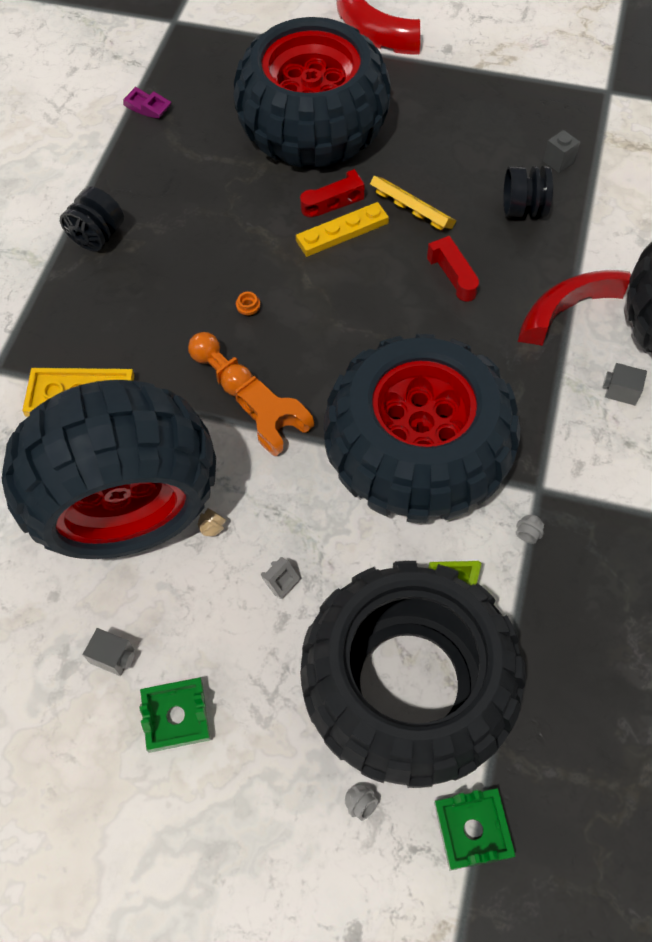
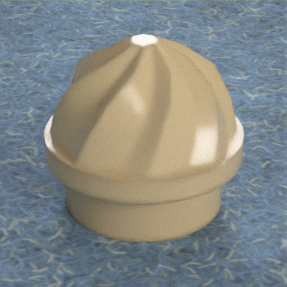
M207 508L204 514L201 513L199 515L198 527L204 536H216L224 530L223 525L226 519L213 510Z

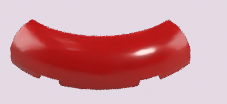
M336 0L340 19L358 29L360 34L368 37L377 48L380 49L384 46L394 49L395 53L420 54V19H406L388 15L375 9L365 0Z
M593 271L556 284L546 291L530 309L520 329L518 342L543 346L547 330L556 315L576 305L579 300L588 297L592 299H623L629 285L630 271Z

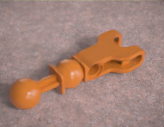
M199 332L190 339L188 352L192 359L202 364L209 363L216 370L217 382L226 393L235 396L236 401L255 420L258 442L273 456L279 455L284 450L283 439L278 433L280 428L293 426L304 433L314 427L313 416L297 399L277 397L261 381L257 380L247 367L238 364L236 357L228 361L220 353V343L216 336L209 332Z

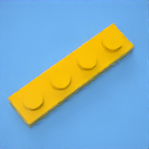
M373 176L370 184L377 188L375 192L386 198L388 196L393 197L396 205L405 209L407 206L412 208V214L421 219L429 218L432 220L430 224L440 230H443V228L452 229L457 220L388 180Z
M376 202L296 234V242L305 256L308 257L389 223V217L380 204Z

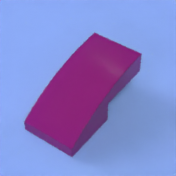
M135 86L123 99V105L139 114L160 118L171 106V101L154 91L149 95Z

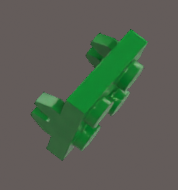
M201 677L140 689L142 704H140L139 709L143 719L141 720V726L145 733L146 750L148 753L210 741ZM173 707H180L185 713L183 721L176 725L170 724L167 720L168 711Z
M498 788L487 791L475 790L468 794L460 793L452 798L436 800L434 802L449 871L516 857ZM469 820H476L482 825L483 834L477 840L469 839L464 833V825Z

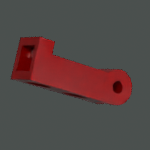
M353 169L346 172L345 179L317 190H306L300 196L301 213L306 217L320 216L364 200L365 184L356 170Z
M447 236L429 243L427 259L430 264L438 262L455 287L456 296L460 300L466 302L474 300L477 296L479 279L452 238Z

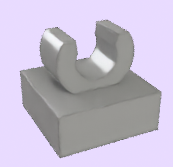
M280 557L277 562L273 561L271 563L272 567L266 573L262 572L261 576L272 593L282 599L300 580V577L290 562Z

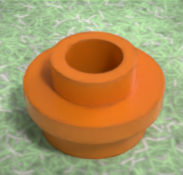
M243 292L236 300V308L243 315H252L260 309V300L252 292Z

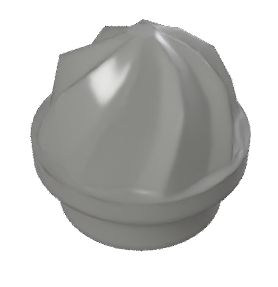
M526 515L516 524L517 537L527 543L535 544L544 535V524L535 515Z
M359 785L353 786L347 791L345 805L352 817H357L363 821L374 812L378 805V800L374 797V792L370 788Z

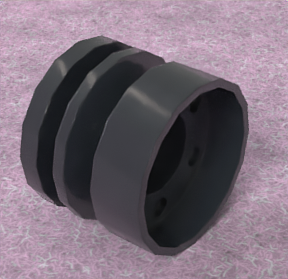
M525 166L507 167L503 190L505 216L522 217L526 206L531 217H535L537 212L541 217L547 216L553 198V177L550 166H542L540 170L538 166H532L529 177H527Z
M87 186L77 195L74 203L70 204L67 210L60 215L59 221L62 229L75 243L89 251H99L103 248L105 242L110 239V235L115 233L123 223L124 214L119 204L109 194L94 186Z

